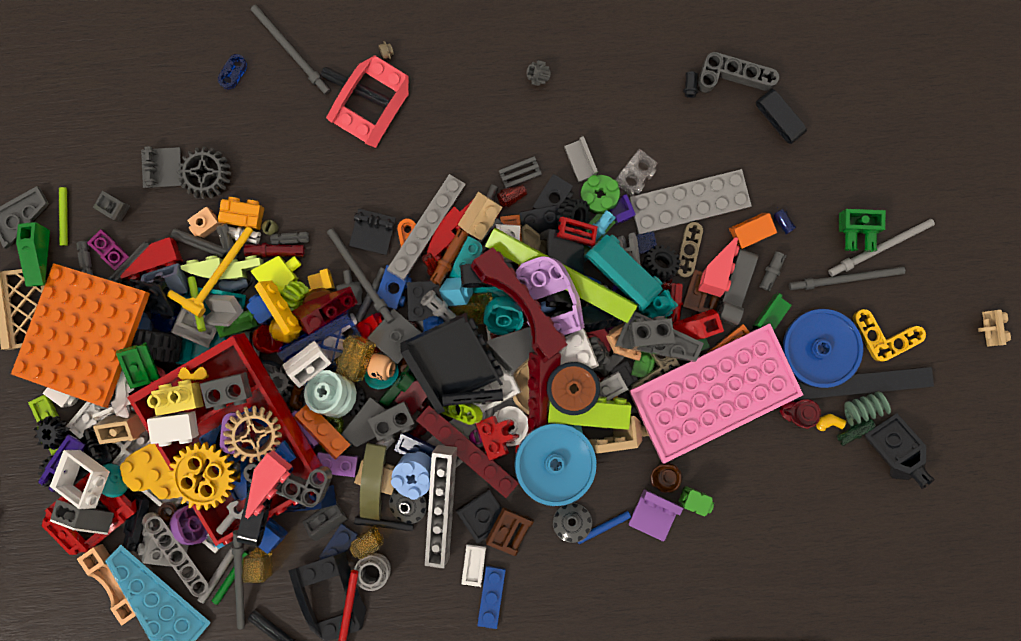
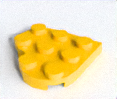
M150 443L135 451L121 463L122 480L132 491L150 489L159 499H172L178 493L177 490H170L175 486L174 483H168L173 476L167 474L171 470L155 444Z

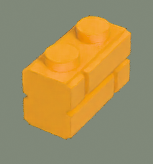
M228 197V200H221L218 222L230 226L249 227L260 230L264 207L259 205L258 201L247 200V203L240 202L239 198Z

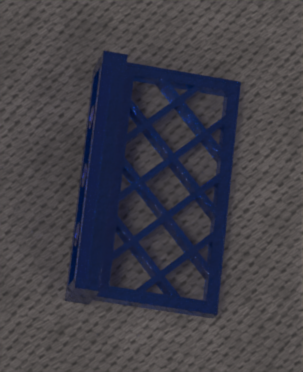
M345 311L310 335L305 333L291 343L280 347L277 352L280 359L286 363L289 358L298 354L313 341L318 343L322 340L321 344H318L321 348L334 351L329 370L336 373L371 353V350L351 319V315L348 311ZM350 325L354 331L352 338L341 336L342 328ZM328 336L337 338L335 348L323 345L325 338ZM339 339L351 341L348 351L337 349ZM353 342L362 344L365 350L359 354L351 352ZM336 352L347 354L346 361L343 363L334 362Z

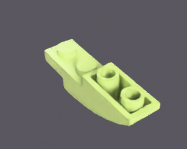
M256 255L245 257V260L238 262V259H234L219 280L247 279L246 271L264 264V260L257 258ZM209 256L205 258V261L189 260L186 261V265H181V270L210 279L223 259L217 258V256Z

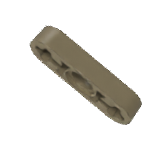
M697 222L689 223L684 229L678 260H681L680 266H684L686 261L682 260V257L693 260L687 263V268H690V271H687L685 274L680 268L677 271V275L682 278L691 276L695 269L703 234V228ZM693 226L696 227L695 229L696 231H698V233H696L693 237V240H697V243H695L694 241H686V238H691L692 233L689 231V229H692ZM686 245L694 247L693 255L685 254L684 247Z

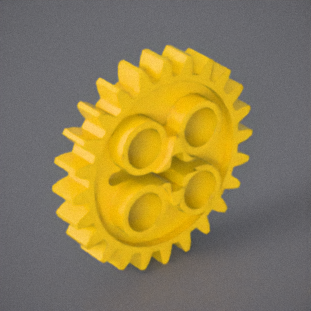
M197 442L194 444V447L190 444L186 446V450L181 449L179 451L180 455L173 457L176 462L169 464L174 470L167 473L173 476L168 483H174L175 485L170 489L171 491L177 490L178 493L175 498L182 496L181 504L188 501L189 508L196 504L197 510H200L203 505L205 510H208L211 505L215 508L219 505V502L223 503L226 501L225 497L231 495L229 490L235 488V485L231 482L237 480V477L232 476L237 469H231L230 467L234 461H227L230 454L223 456L222 448L217 451L216 444L209 448L208 442L203 443L202 447ZM193 458L198 459L200 462L199 467L193 464ZM207 459H209L210 462H209L208 466L206 467ZM212 466L218 467L219 475L212 471ZM204 471L203 477L205 479L201 481L202 475L200 473ZM186 477L192 480V486L186 483ZM199 485V487H198V493H196V492H195L196 487ZM205 485H209L212 488V494L205 490Z

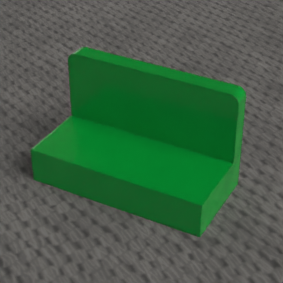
M777 293L773 295L752 325L755 329L766 324H771L773 331L776 329L792 306L781 298L782 294Z

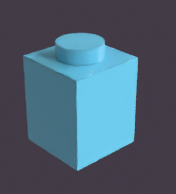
M461 277L446 278L439 290L443 301L448 306L467 305L474 293L473 288L461 286Z

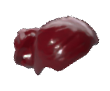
M802 399L797 402L790 401L779 409L784 419L789 422L792 421L795 425L802 428H812L820 420L821 410L819 405L811 399Z

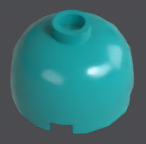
M498 296L486 305L484 325L487 326L491 333L506 335L514 330H520L523 326V311L512 297Z

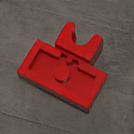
M491 416L476 423L489 461L508 454L509 451L506 443L519 438L518 434L512 435L508 433L509 427L514 424L513 420L508 419L498 423L496 416Z

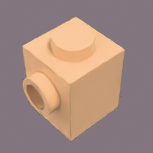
M208 207L203 208L187 220L191 225L189 229L193 235H198L202 238L214 232L216 227L221 224L218 222L214 212Z

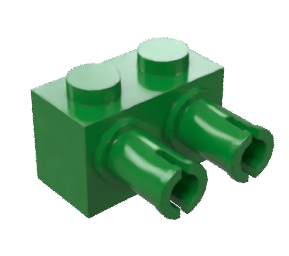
M845 209L840 212L839 232L845 234V251H858L857 235L858 233H863L865 235L864 251L876 252L877 234L885 230L886 210Z

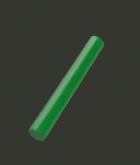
M245 550L242 554L243 566L251 555ZM234 567L211 600L214 604L218 605L235 580Z

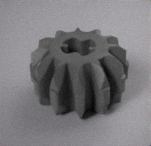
M597 337L588 338L599 364L598 367L592 370L599 371L606 368L611 361L607 347Z
M273 366V374L267 370L272 381H275V377L284 381V384H281L282 387L277 388L282 398V391L290 395V391L286 388H293L294 385L288 384L292 380L290 378L287 379V373H282L284 367L281 366L280 372H277L276 366Z

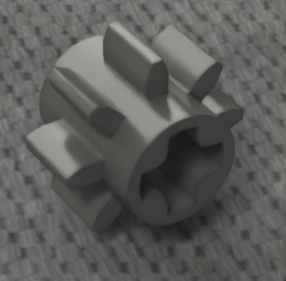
M538 60L537 63L532 62L528 66L527 77L528 80H532L533 85L539 86L540 83L545 84L549 80L551 72L550 67L545 66L546 62Z

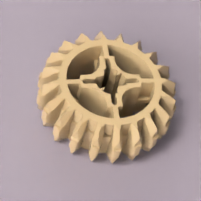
M252 406V412H249L248 408L244 407V414H241L239 410L236 411L237 419L234 416L229 417L233 424H225L229 431H224L223 435L229 438L225 439L224 443L227 445L231 444L227 449L229 452L235 450L233 454L235 458L242 454L241 461L243 462L246 460V457H249L250 463H253L254 457H257L258 461L261 462V455H266L268 450H276L272 446L273 444L280 445V441L275 438L282 437V433L277 432V430L281 429V425L275 424L278 421L277 417L270 419L272 416L271 411L264 415V407H261L259 412H257L256 406ZM252 419H260L267 423L268 426H255ZM246 421V429L235 436L238 426ZM250 425L254 432L258 433L255 437L256 443H254L250 435L247 436V434H250L249 431H251ZM267 433H270L268 441L260 447V439L266 436ZM237 442H249L252 444L253 449H245Z

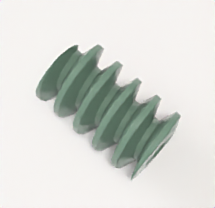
M879 391L875 392L874 395L868 394L867 398L862 396L859 400L853 399L852 402L847 401L844 404L845 416L851 426H854L853 420L861 424V417L867 422L869 420L868 415L872 419H876V412L881 417L884 415L883 410L887 414L891 413L886 397Z

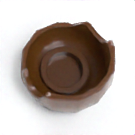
M661 463L653 469L650 476L652 486L663 493L674 492L680 487L682 482L681 471L671 463Z

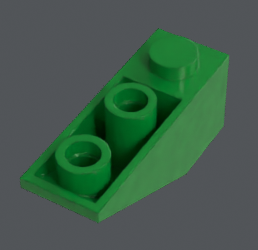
M36 222L18 224L16 245L26 287L44 286L46 279L50 230Z

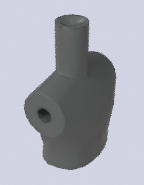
M351 270L343 271L345 283L336 285L337 291L351 287L358 302L356 305L362 304V284L360 282H352Z

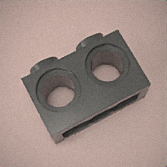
M665 316L654 317L651 321H646L645 318L634 319L633 323L628 326L631 350L669 346L675 343L672 318L665 319ZM658 326L664 328V336L657 333ZM640 328L645 331V338L637 335V329Z
M246 372L200 384L206 408L213 407L214 410L226 408V404L232 402L236 406L247 403L246 399L252 397ZM234 385H238L240 387V395H237L233 391ZM214 389L220 392L219 400L213 395Z
M406 401L368 419L377 440L383 439L384 442L394 438V433L400 430L402 433L413 429L412 425L415 424ZM404 413L407 416V422L399 423L396 419L397 414ZM380 422H386L389 425L387 432L379 430L378 425Z

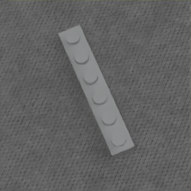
M450 174L448 175L387 268L388 272L403 281L406 279L432 239L439 224L465 188V183Z

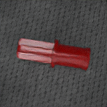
M679 283L671 284L670 295L678 304L669 316V319L672 318V322L680 321L683 285Z

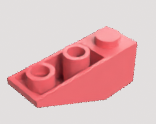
M735 237L705 268L698 291L721 297L725 291L728 292L731 285L729 276L735 268L733 258L737 256L739 246H737L738 238Z
M274 450L267 453L254 469L245 515L247 519L253 515L258 516L265 507L263 503L266 499L270 500L277 493V485L280 482L283 484L291 475L289 470L293 466Z

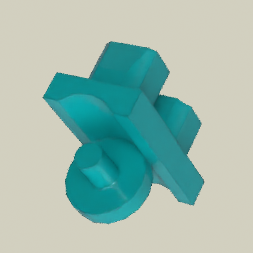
M664 290L640 314L651 319L658 316H665L666 318L673 313L678 304L672 299L669 290Z

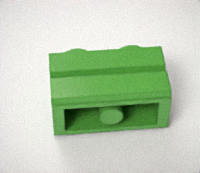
M688 486L683 488L678 500L679 505L704 517L708 513L710 514L714 507L712 497Z

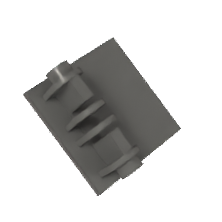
M148 146L141 150L143 188L182 186V183L178 180L182 175L177 173L178 170H181L178 164L181 163L180 147L152 149V147Z

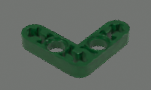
M408 365L378 401L384 408L390 405L400 391L405 392L416 377Z

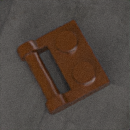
M694 270L682 307L698 313L710 309L716 310L720 297L712 295L708 308L703 307L707 293L698 291L703 272Z
M503 507L485 542L493 548L516 556L519 552L518 547L528 528L532 527L534 520ZM519 523H522V525L520 526V528H519V530H518V532H517V534H516V536H515V538H514L512 544H511V545H508V543H509L511 537L513 536V534H514V532H515V530H516L518 524H519Z

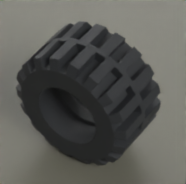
M137 329L131 346H139L146 342L154 361L176 363L179 362L183 338L163 332Z

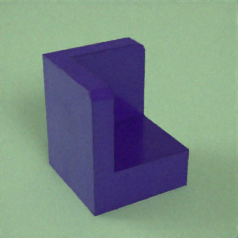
M627 194L623 195L619 199L617 206L610 210V213L616 217L614 220L616 225L636 216Z

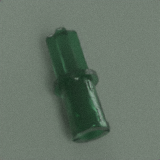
M869 418L867 422L864 420L861 424L851 426L850 429L838 434L837 439L838 441L842 440L840 444L845 446L856 438H862L863 434L874 429L876 425Z

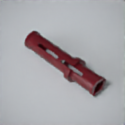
M244 244V255L262 256V258H267V256L304 257L305 248L304 245Z

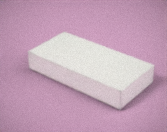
M466 545L461 584L481 587L486 546Z

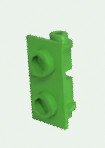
M247 310L230 326H215L219 337L223 338L258 327L253 317L254 314Z

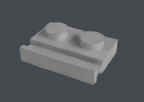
M182 307L171 333L209 348L217 330L215 325H205L206 330L199 332L195 315Z

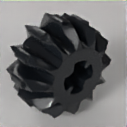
M48 416L37 422L38 426L34 428L37 432L34 438L39 439L37 445H43L44 449H58L67 437V431L70 429L65 427L67 421H61L58 416Z

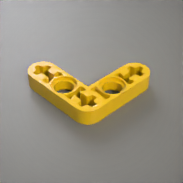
M863 309L856 311L853 315V322L859 330L872 358L876 361H887L920 344L926 338V332L922 327L912 326L885 339L870 311ZM861 315H866V316H867V318L865 319V322H864V321H862V322L859 321V318H861ZM866 324H867V325H870V324L872 325V327H868V328H866V329H863V327H866ZM870 330L875 331L877 334V338L874 341H870L867 337ZM914 332H919L917 338L909 340L906 338L912 336ZM897 338L903 341L901 349L894 347V341ZM889 348L891 350L883 353V356H878L877 354L882 349Z

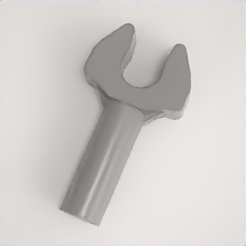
M241 499L234 500L227 506L229 514L216 529L219 534L222 535L235 519L241 520L243 510L241 512L236 510V506Z

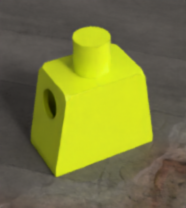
M277 256L252 269L251 272L258 282L273 281L281 294L285 285H288L290 281H298V277L293 271L302 264L295 256L287 262L282 257Z

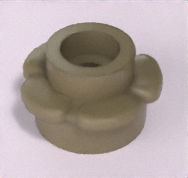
M383 41V44L378 45L382 59L390 60L391 55H394L391 44H386Z

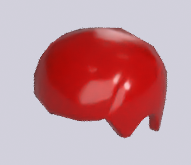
M270 325L259 326L252 336V343L255 349L263 354L278 352L284 342L272 338L269 332Z

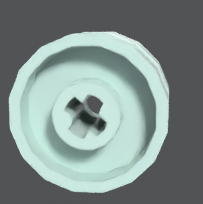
M322 370L307 382L304 398L307 406L313 412L339 418L346 415L353 408L357 392L355 384L350 378L330 370Z

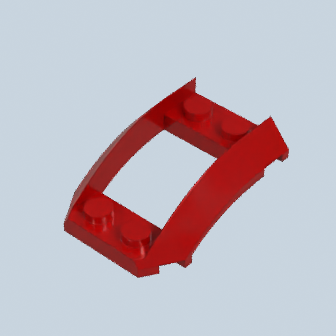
M90 473L74 485L81 492L85 489ZM101 493L99 500L110 512L114 513L112 524L108 531L109 535L137 512L136 499L131 502L124 494L112 498ZM61 496V497L58 499V500L68 501V500L65 499L63 496ZM56 501L45 510L46 515L42 521V527L69 555H77L79 552L86 553L108 536L94 533L85 540L76 530L51 522L50 519Z

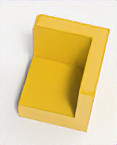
M329 269L320 270V273L308 276L309 291L316 288H325L329 291L335 289Z

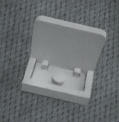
M156 519L150 520L148 527H155L158 521ZM143 527L142 536L144 537L142 543L137 548L139 559L145 564L172 567ZM163 535L159 543L167 542L169 535ZM180 544L187 553L189 545ZM174 551L171 554V558H177L180 555V551Z

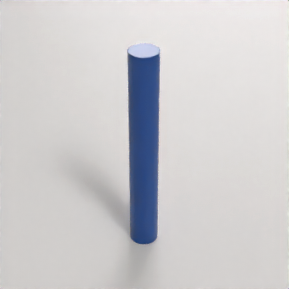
M626 511L591 529L589 535L578 542V544L630 519L629 512Z

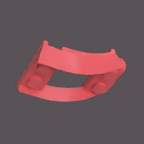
M376 55L363 61L349 77L326 118L331 123L338 125L361 139L365 144L377 148L379 141L385 134L394 116L409 96V76ZM365 73L396 91L376 125L345 107L350 95Z

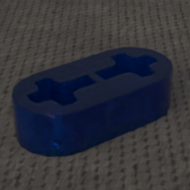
M234 54L224 65L218 76V82L224 89L231 90L238 84L247 69V62L244 57ZM240 61L242 65L235 68L234 62ZM230 77L231 83L227 82L225 84L224 78Z

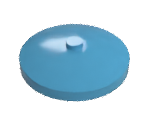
M546 424L532 430L520 443L515 456V473L522 489L535 501L549 506L567 505L582 497L593 483L596 474V456L589 440L577 429L564 424Z

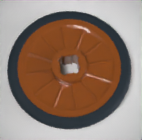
M567 362L558 366L551 373L547 382V395L551 404L561 413L580 415L589 411L598 401L600 382L596 373L589 366L580 362ZM576 384L578 391L572 393L569 386Z

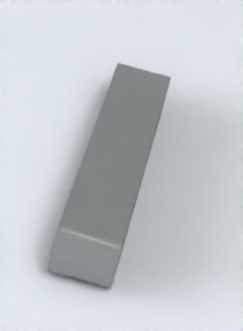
M147 513L142 519L145 530L191 594L196 597L204 596L208 591V583L179 542L174 538L162 518L157 513ZM158 519L155 527H148L150 520ZM163 535H169L167 542L159 543ZM174 551H180V555L177 558H171V554ZM185 567H191L189 573L182 574V570ZM202 582L199 589H193L195 583Z

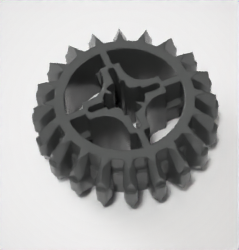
M203 147L202 150L195 148V153L188 151L189 157H182L185 163H178L183 168L177 171L179 175H182L178 179L179 182L183 183L181 187L187 189L189 195L193 194L195 198L201 196L204 200L207 198V195L211 199L214 198V192L217 195H221L219 189L226 190L224 183H230V180L226 178V176H231V172L226 171L230 168L229 164H225L227 158L222 157V153L219 151L215 153L214 148H210L209 151L207 147ZM209 159L216 162L218 170L211 169ZM199 161L198 166L193 168V166ZM191 176L198 178L200 188L193 184ZM216 178L215 182L210 185V181Z

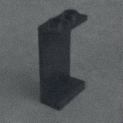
M548 229L540 232V240L547 241V256L584 275V244L557 237L559 230ZM566 231L564 232V233H568V234H571V235H575V236H579V237L584 238V236H580V235L573 234V233L566 232ZM567 290L545 296L538 301L539 303H546V307H558L559 304L564 305L566 309H573V303Z

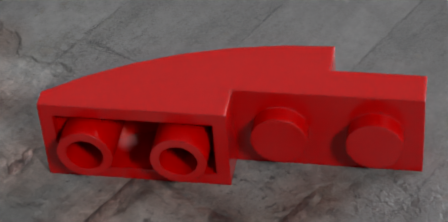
M471 202L461 211L454 206L441 221L430 241L425 261L429 265L432 263L435 265L442 259L443 256L441 254L448 249L455 237L453 232L462 229L458 226V223Z

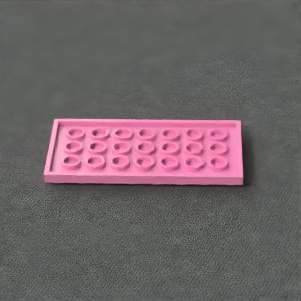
M766 324L698 357L696 362L689 361L629 390V394L663 464L803 395L771 324Z

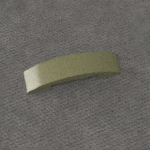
M366 444L360 486L361 518L380 520L383 467L385 465L387 449L385 445Z

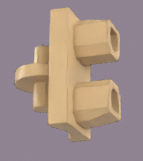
M1002 310L982 312L984 327L978 328V332L985 331L987 347L1006 345V342L1011 340L1010 332L1004 330V323L1008 321V314L1002 312Z

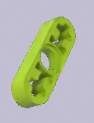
M474 404L459 405L460 414L456 411V405L446 406L445 411L441 413L468 425L481 422L483 417L480 407Z

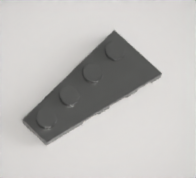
M634 311L629 322L624 323L615 347L631 350L628 326L633 323L634 319L645 318L646 321L653 319ZM658 326L657 333L664 336V328ZM640 328L637 329V335L645 338V331ZM673 329L675 343L672 345L632 350L696 362L704 343Z

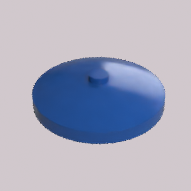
M817 309L800 315L791 323L784 336L783 352L794 376L798 380L809 386L828 388L846 382L855 374L862 360L863 342L859 330L848 317L834 310Z

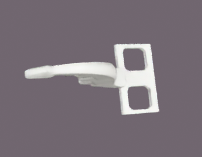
M123 370L115 387V399L110 402L112 407L93 414L92 417L95 421L112 413L123 418L129 417L126 406L131 405L127 397L134 388L130 389Z

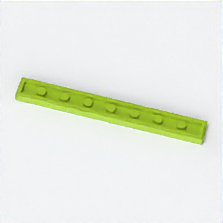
M497 228L493 229L485 245L489 249L494 247L504 257L519 265L538 257H549ZM563 264L581 299L626 323L629 322L638 304Z

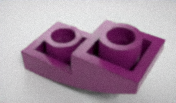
M100 229L87 242L101 256L100 258L115 271L129 258L128 254L103 229Z

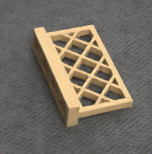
M22 269L0 271L1 350L21 348L22 343L17 344L16 336L20 331L25 334L27 333L23 327L29 320H32L37 304L29 299V297L36 289L41 293L44 289V286H41V289L38 286H33L26 296L19 292L18 288L24 282V276L20 275L23 274ZM9 275H17L21 278L15 287L8 283ZM15 292L24 298L17 307L11 303V297ZM27 300L35 305V308L29 315L20 310ZM18 311L26 316V319L20 326L14 323L13 320Z

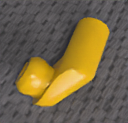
M826 414L820 417L816 427L820 431H825L826 428L832 425L843 429L846 425V420L833 414Z

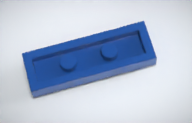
M486 566L477 625L479 627L497 629L506 568Z

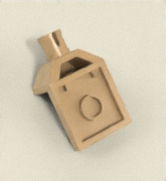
M630 416L629 430L613 428V437H604V439L600 440L589 439V442L595 453H605L638 448L642 442V437L649 436L643 422H640L635 416Z

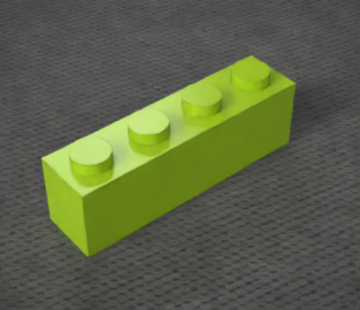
M599 396L594 407L586 413L567 415L558 411L549 400L547 420L548 423L629 430L631 404L624 398H615L612 401L606 400V397Z

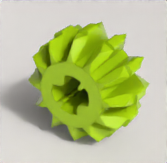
M290 281L281 291V296L288 303L291 312L302 305L306 293L309 292L308 287L301 281Z

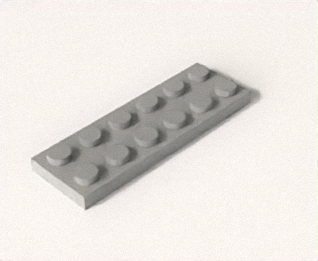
M742 169L629 197L636 214L634 220L638 235L752 207Z

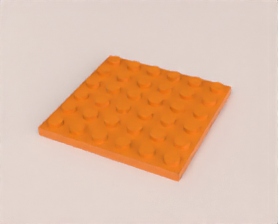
M53 263L11 374L108 408L122 371L116 351L131 347L150 293Z

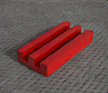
M560 217L559 222L561 224L558 226L559 233H557V237L588 246L595 245L598 226L567 217ZM566 224L591 230L592 233L567 227ZM566 231V232H570V233L577 234V235H580V236L588 237V238H591V240L586 239V238H582V237H579V236L571 235V234H568V233H564V232Z

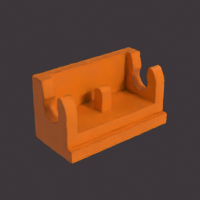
M764 212L729 228L733 239L735 237L738 238L737 246L739 245L741 249L777 233L770 213Z

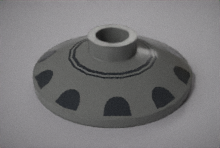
M394 490L390 496V510L397 520L413 524L420 521L426 514L427 502L424 495L412 500ZM403 504L408 506V510L404 508Z
M570 503L561 506L556 511L553 518V528L557 536L569 543L580 542L589 535L592 528V518L584 506ZM570 519L576 520L574 526L568 524Z

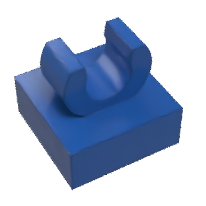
M286 441L274 447L276 449L275 452L288 463L297 458Z

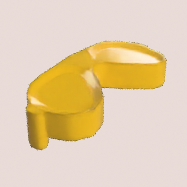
M183 367L180 369L178 377L181 380L190 379L196 381L204 380L209 375L203 367H199L193 374Z

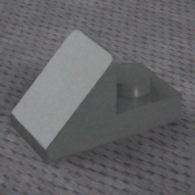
M102 191L93 208L115 221L122 222L130 205Z

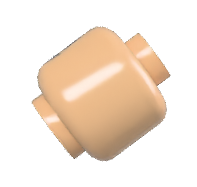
M375 353L366 360L365 369L369 377L385 381L394 375L396 364L387 355Z

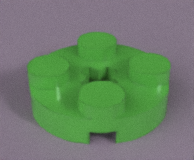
M605 175L590 176L581 189V199L589 205L590 208L588 210L596 214H604L606 210L614 209L620 199L617 181ZM603 191V193L606 195L601 196V198H597V194L595 193Z

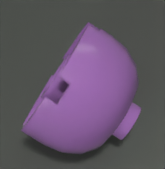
M186 505L174 512L170 519L169 529L180 544L194 545L202 543L207 539L208 533L193 507L189 508V505Z

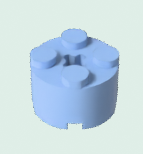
M423 452L406 453L392 472L391 485L400 494L412 500L426 494L430 488L431 457Z

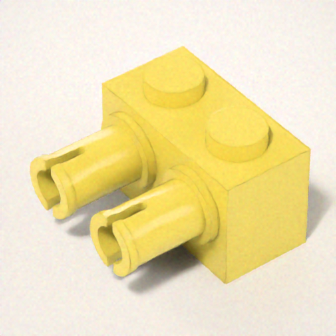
M189 379L179 381V386L172 387L171 383L158 386L159 390L151 391L152 395L148 397L147 404L155 409L156 416L204 407L199 382L191 383Z

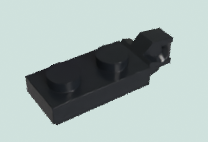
M134 494L132 501L136 499L137 512L126 520L123 531L126 534L123 547L128 551L134 552L137 551L140 544L139 537L143 530L142 519L149 510L150 501L144 496Z

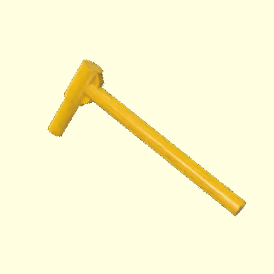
M249 227L245 228L196 299L194 297L186 299L173 290L168 292L167 297L179 303L184 309L197 317H202L206 310L203 301L250 237L253 230Z

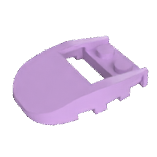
M544 256L527 261L516 270L517 279L520 283L526 285L533 300L568 289L573 303V310L551 318L558 332L567 335L585 328L579 294L561 262Z

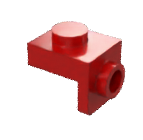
M381 312L372 314L356 325L365 342L369 341L367 337L384 319Z

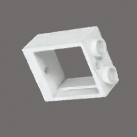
M64 450L50 487L78 509L96 508L110 471L81 450ZM80 466L90 472L83 492L73 486Z

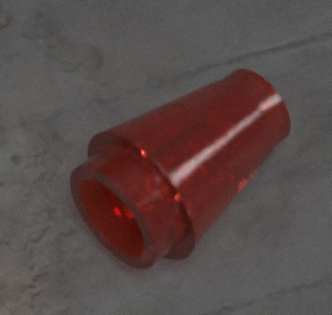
M524 185L506 188L497 193V198L503 208L506 206L509 208L526 196L527 191Z

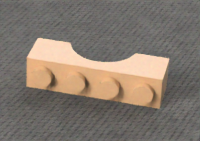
M100 544L87 551L77 560L86 574L95 578L105 588L111 601L110 609L122 626L136 615L105 562L110 554L104 545Z

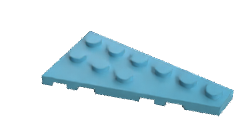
M122 545L106 559L105 562L150 641H196L211 623Z

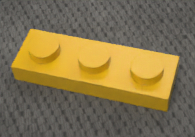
M273 281L258 282L255 288L284 335L299 333L302 328L298 323V319L289 309L288 303L281 296L278 287Z

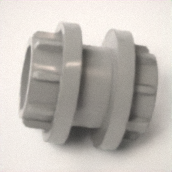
M370 552L360 558L354 570L359 571L358 586L367 591H375L385 585L391 573V566L384 555ZM367 565L377 567L380 576L370 577L366 573L365 567Z

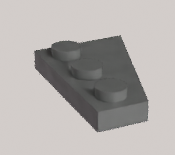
M36 186L0 206V242L3 248L8 249L16 240L18 224L32 223L49 205L40 187Z

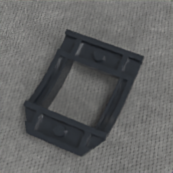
M346 551L288 570L303 616L310 630L323 641L339 637L343 614L318 622L309 602L305 586L339 575L347 595L351 567L346 557ZM357 585L348 634L363 628L367 611Z

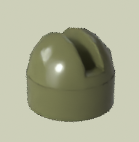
M266 220L262 224V231L266 235L271 236L278 232L279 227L275 221ZM269 223H271L269 231L267 232V227Z

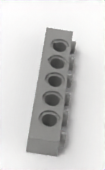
M437 445L432 452L425 566L444 569L450 558L457 447Z

